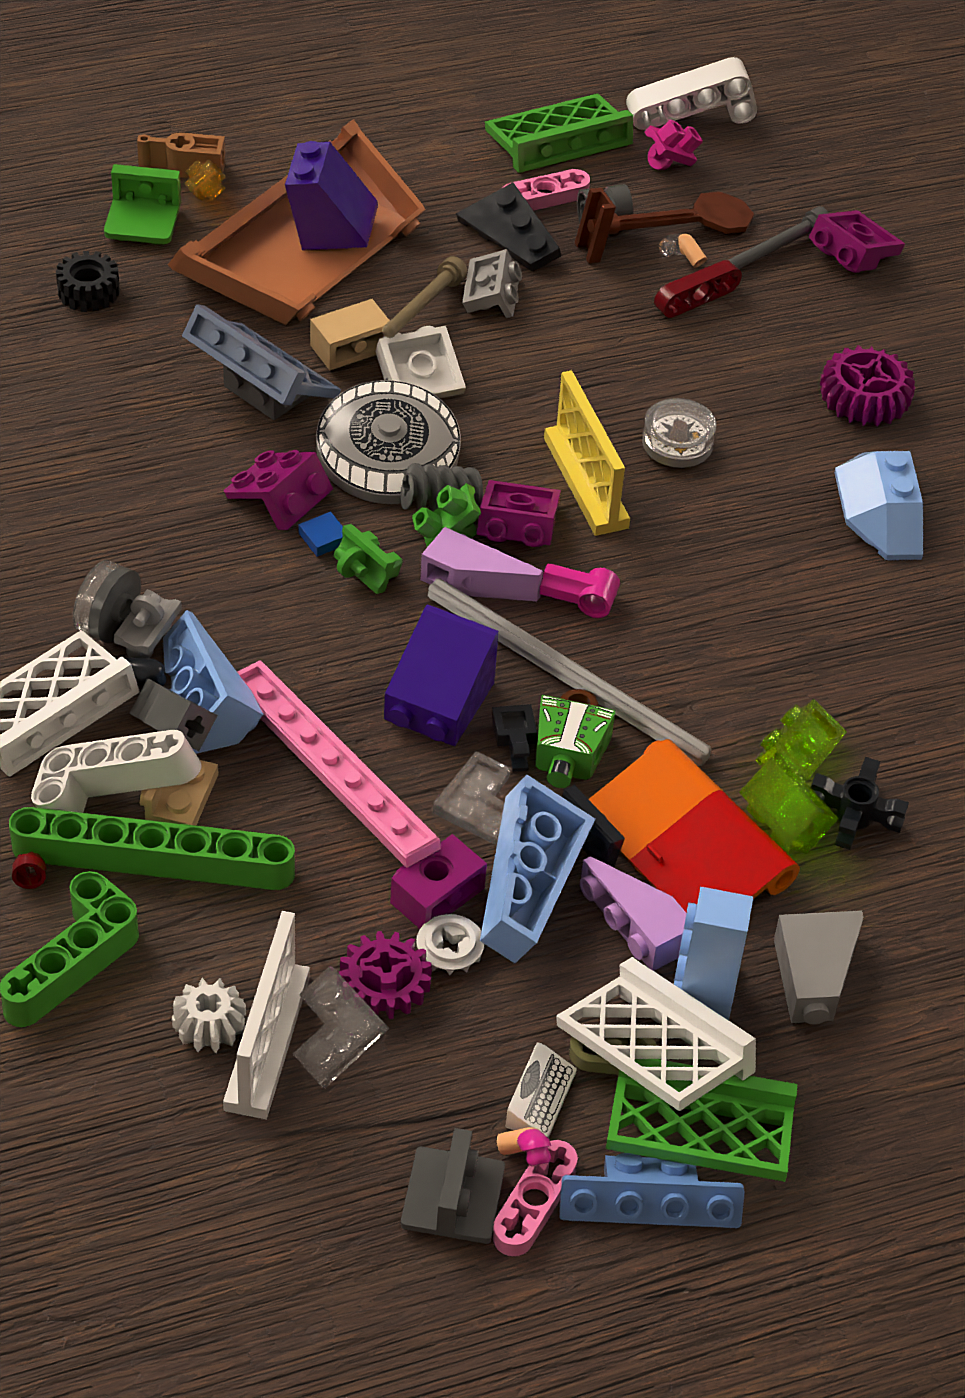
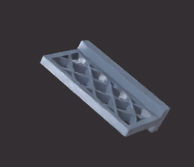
M196 304L182 334V337L283 405H292L296 394L334 399L342 390L244 324L227 321L205 305Z

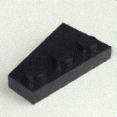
M513 182L456 213L458 222L466 227L469 225L478 231L479 236L486 241L491 240L503 248V250L507 249L511 258L532 272L562 256L559 246Z

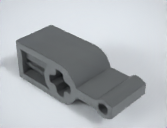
M150 679L146 680L129 713L158 731H181L190 746L197 751L200 750L218 716Z

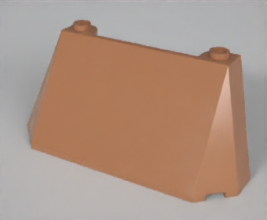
M353 119L342 127L341 133L334 141L329 140L328 142L332 143L378 202L367 247L302 250L285 188L287 176H285L199 242L197 240L192 242L191 240L181 247L168 266L172 270L287 325L296 317L300 321L307 317L316 308L313 305L314 302L398 235L403 233L407 237L421 224L418 218L426 209Z

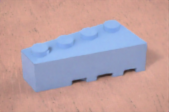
M527 774L505 798L480 937L482 943L514 963L538 942L595 821V818Z
M700 887L698 903L688 902L674 985L729 1021L748 932L753 896Z

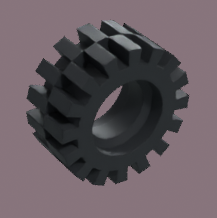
M83 251V255L79 256L75 252L72 253V259L66 256L62 259L63 263H58L56 270L58 297L62 299V303L65 306L70 304V309L76 310L79 306L81 312H87V308L92 307L93 312L99 311L100 305L105 309L109 307V302L114 303L117 300L116 296H119L120 293L118 267L114 260L111 261L110 256L105 255L101 258V252L95 251L94 255H89V251Z

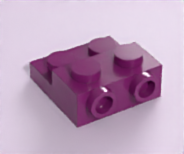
M858 210L819 214L809 236L820 251L827 255L835 256L845 269L854 273L876 269L880 259L900 255L905 245L900 239Z
M488 480L480 506L481 514L478 519L477 535L486 536L487 539L495 542H503L507 539L522 541L523 544L530 547L551 545L561 490Z

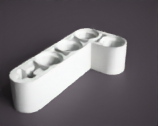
M734 57L631 91L626 99L628 110L633 114V124L640 130H646L650 125L658 127L666 124L670 119L676 121L724 104L731 120L738 124L751 121L757 113L752 84L745 66L740 59Z
M166 730L60 746L50 751L44 757L32 790L31 799L37 808L83 813L89 797L188 783L199 774L201 761L184 734L179 730Z

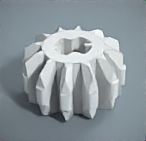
M201 978L197 988L186 984L183 996L175 997L172 1026L176 1032H179V1039L183 1045L194 1042V1048L197 1052L204 1046H211L212 1050L217 1053L219 1043L222 1042L233 1046L236 1040L235 1035L243 1034L246 1005L243 999L239 998V992L236 990V987L224 988L221 978L213 985H207V982Z

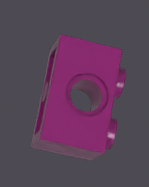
M453 834L440 842V850L408 868L404 865L401 866L391 878L390 903L419 929L436 916L453 913L485 889L487 863Z

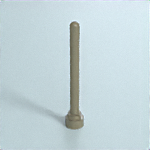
M455 256L446 258L438 266V276L383 327V335L387 338L394 337L445 287H455L460 284L467 276V267L463 260Z

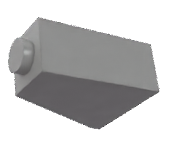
M862 911L779 915L774 943L791 1023L806 1022L808 1024H820L825 1021H833L864 918Z

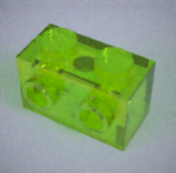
M772 757L739 792L749 803L746 807L747 811L756 820L763 824L766 823L773 832L770 834V837L785 851L793 849L807 854L839 819L790 764Z

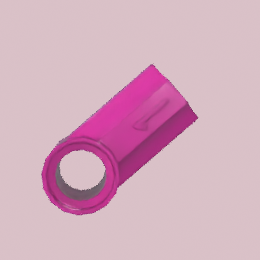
M548 563L540 585V594L578 604V607L584 614L592 618H603L610 612L620 587V579L613 571L606 568H595L589 573Z

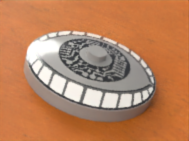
M381 380L351 387L340 393L327 405L317 425L316 451L326 475L340 489L354 497L369 502L400 504L402 480L408 466L412 463H419L422 466L433 464L436 468L439 465H447L451 469L453 466H457L460 455L461 434L458 422L452 411L433 393L406 382Z

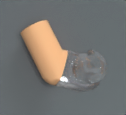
M670 234L659 243V250L664 256H671L672 254L685 255L694 268L701 266L707 260L706 255L689 234Z

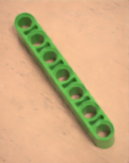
M35 807L18 809L9 819L11 845L15 857L20 854L35 852L44 859L45 864L270 890L284 889L295 878V848L291 840L281 835Z

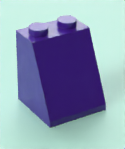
M308 141L297 143L285 182V188L302 250L367 247L378 208L376 198L331 142Z
M427 604L385 692L384 719L399 727H405L426 735L435 741H442L456 746L494 685L499 631Z

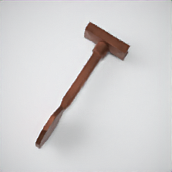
M602 188L589 189L574 244L577 247L586 246L588 249L587 262L597 263L601 262L608 234H617L619 230L700 222L702 225L725 234L746 232L754 213L741 199L723 192L701 193L693 209L618 216L615 213L616 206Z

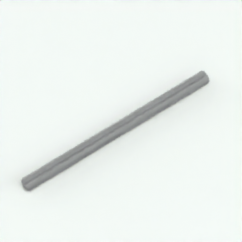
M436 579L428 587V597L457 616L498 630V641L570 687L592 693L599 705L607 709L616 710L615 715L653 739L660 741L665 739L672 740L697 766H702L709 759L711 753L709 745L444 580Z

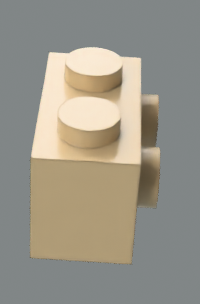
M369 299L310 319V346L330 371L376 355L375 351L378 340L384 337L382 329L390 320L375 301Z

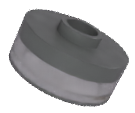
M103 560L95 565L84 579L75 600L73 624L76 630L84 631L87 635L105 643L114 641V634L131 612L130 606L132 601L141 593L139 574L111 560Z

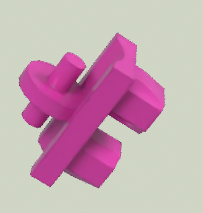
M670 119L661 129L650 125L644 131L647 137L655 141V144L651 146L648 152V162L652 168L661 171L669 168L673 161L692 166L697 161L693 151L703 143V140L695 128L687 126L683 130L681 125Z

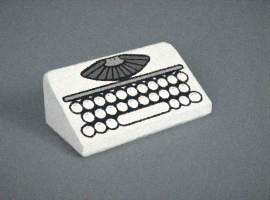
M537 1042L509 1104L505 1127L511 1130L534 1127L549 1138L576 1075L577 1068L547 1046Z

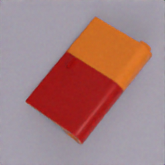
M670 739L657 740L651 743L640 758L589 798L592 804L625 837L620 850L625 859L654 888L673 896L686 913L688 902L698 903L700 887L753 896L754 899L764 890L770 895L781 893L793 883L800 871V866Z

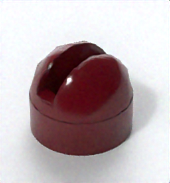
M35 852L18 855L12 866V880L14 883L25 889H33L42 885L46 879L44 859ZM29 866L34 867V873H30Z

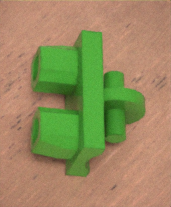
M466 483L458 490L447 485L438 493L436 498L438 508L434 512L422 507L413 514L412 519L415 530L424 536L426 547L431 544L444 527L464 534L471 539L476 535L477 531L474 522L479 519L481 511L474 499L475 488Z
M352 524L344 525L342 528V541L333 555L338 560L337 571L345 578L355 575L376 594L385 592L389 579L398 576L403 563L402 558L395 552L386 554L379 548L378 538L372 532L362 533Z

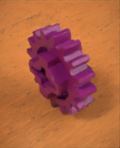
M377 931L376 940L370 941L368 937L363 935L360 937V947L349 944L347 946V957L340 958L339 987L344 988L345 1001L355 999V1010L357 1012H360L365 1007L371 1008V1018H376L380 1011H386L389 1019H394L396 1009H401L406 1015L410 1014L411 1002L422 1005L424 993L430 992L432 964L426 961L427 951L425 949L415 951V939L410 938L405 943L399 941L400 936L398 932H394L391 939H385L382 931Z

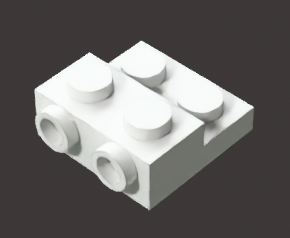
M424 326L415 332L405 334L398 332L392 338L384 336L378 340L375 352L384 380L410 383L428 390L438 398L464 394L466 386L446 326L436 328Z

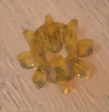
M209 159L204 164L199 160L195 161L185 171L190 177L185 182V185L201 201L207 196L213 200L226 189L221 184L226 176Z

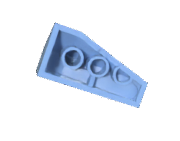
M186 610L163 637L165 673L171 676V691L218 715L200 750L193 749L197 754L239 744L246 734L257 726L263 713L252 691L194 614Z

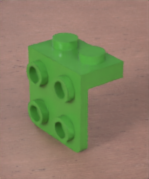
M114 164L111 171L113 201L104 227L105 237L120 241L127 240L152 244L170 243L181 206L180 171Z

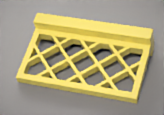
M573 371L562 372L557 426L545 428L544 440L594 535L629 529L630 517L621 502L625 467Z

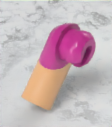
M527 1127L500 1133L497 1136L498 1150L504 1156L526 1151V1160L530 1166L549 1163L551 1160V1154L548 1149L551 1146L550 1139L537 1128Z

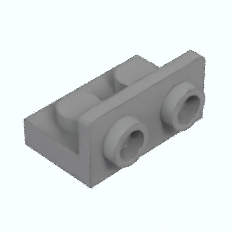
M507 249L470 259L462 301L467 313L486 310L499 305L506 318L513 317L515 303H518L519 300L517 290L519 281L522 280V272L518 262L512 260Z

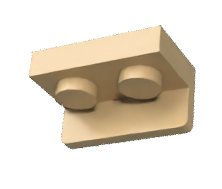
M200 760L201 770L199 774L188 783L142 790L140 806H144L145 820L196 826L219 775L218 764Z

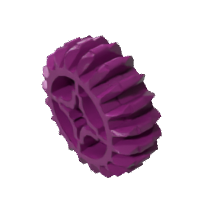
M857 345L854 351L844 348L842 353H834L832 359L827 360L820 379L822 400L827 402V409L836 410L837 417H848L849 423L856 420L860 421L863 426L867 422H872L878 427L881 421L891 424L894 418L901 419L903 413L908 411L909 406H911L915 393L913 371L907 368V362L898 361V354H886L885 349L876 351L872 345L869 349H862Z

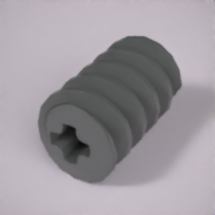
M412 463L408 466L402 480L401 505L403 509H410L414 499L415 507L419 510L422 507L425 508L428 500L430 510L435 511L438 508L436 498L444 487L449 485L459 490L467 483L475 488L474 499L480 508L483 499V484L480 473L475 467L463 469L461 466H453L450 469L447 465H439L436 468L433 464L422 466L419 463Z

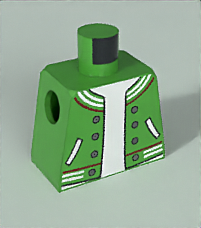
M546 695L541 696L535 766L539 770L548 772L547 781L552 786L566 788L570 785L572 777L584 780L592 777L611 741L616 710Z

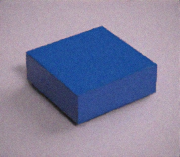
M328 512L298 524V533L314 554L320 556L338 548L342 541L343 526L332 512Z

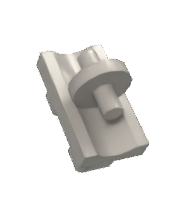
M147 589L143 595H138L134 598L130 606L131 612L114 634V643L126 647L127 655L132 658H150L154 653L153 649L170 630L172 622L182 610L181 601L164 599Z

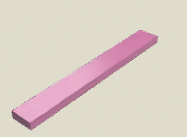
M261 660L237 672L256 698L263 713L260 719L406 868L441 849L440 839Z

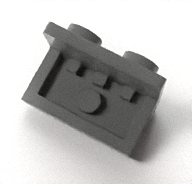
M454 1128L450 1151L418 1147L401 1217V1228L489 1244L496 1218L505 1162L479 1157V1150L471 1149L472 1131Z

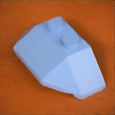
M864 452L836 467L835 478L846 525L866 543L878 549V554L885 560H922L923 500L911 452Z

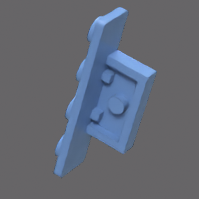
M621 1153L617 1156L605 1155L604 1177L564 1175L562 1177L559 1216L561 1220L739 1228L742 1224L745 1191L741 1183L698 1181L696 1165L652 1157H641L640 1155Z

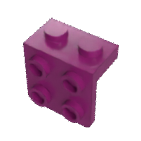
M273 450L257 456L255 464L248 470L236 474L231 479L232 483L224 489V494L227 499H263L277 529L288 530L329 494L333 487L316 452L292 450L287 453H275Z

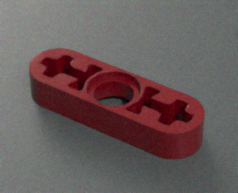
M729 260L720 261L664 285L657 292L654 305L668 318L678 316L731 293L739 285L742 279V272Z

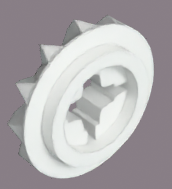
M445 914L432 918L420 928L416 947L427 951L426 961L431 962L432 971L437 968L445 969L451 975L454 970L458 969L467 972L474 962L479 963L484 943L480 941L481 930L473 921L460 915ZM443 937L451 944L458 943L457 953L455 951L452 952L449 947L443 949Z

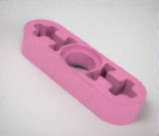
M571 169L513 183L532 210L535 211L577 201L579 190L589 189L590 176L582 170ZM539 190H549L552 193H541Z
M561 1140L550 1141L551 1146L548 1147L551 1154L550 1162L554 1163L559 1158L564 1160V1165L559 1164L552 1174V1180L546 1177L549 1163L535 1166L529 1165L494 1221L492 1238L495 1247L501 1253L507 1256H520L528 1252L560 1201L562 1177L564 1175L576 1174L578 1157L575 1149L569 1143ZM538 1189L547 1195L548 1201L540 1206H532L525 1202L523 1194L528 1190ZM520 1215L524 1218L521 1234H515L513 1238L507 1237L506 1230L511 1231L514 1229Z

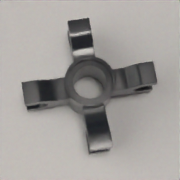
M865 757L859 776L849 778L845 781L844 785L835 783L825 775L815 774L807 804L837 809V818L840 821L835 841L836 846L850 850L857 830L868 827L872 821L882 824L891 831L900 833L909 802L900 799L878 797L879 788L875 782L881 761Z

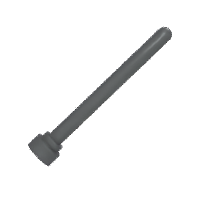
M818 206L806 212L801 223L728 260L740 269L806 234L810 235L819 214H828V211Z

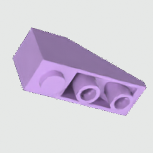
M444 527L422 553L420 580L428 584H432L436 579H442L466 595L473 597L537 601L541 596L542 570L449 528Z
M591 856L584 859L580 879V887L584 896L589 901H594L601 909L610 928L618 930L624 937L633 956L638 960L642 959L646 966L653 971L678 959L686 912L673 896Z

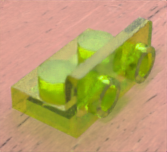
M815 699L802 708L795 704L780 719L784 724L779 731L775 728L760 743L764 750L755 761L761 766L772 758L800 786L808 781L847 731Z

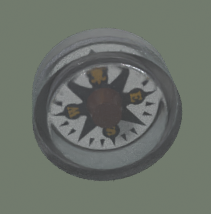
M670 398L659 401L651 406L646 413L642 437L643 447L651 458L667 466L684 468L698 465L704 462L712 453L716 432V419L707 407L693 400Z

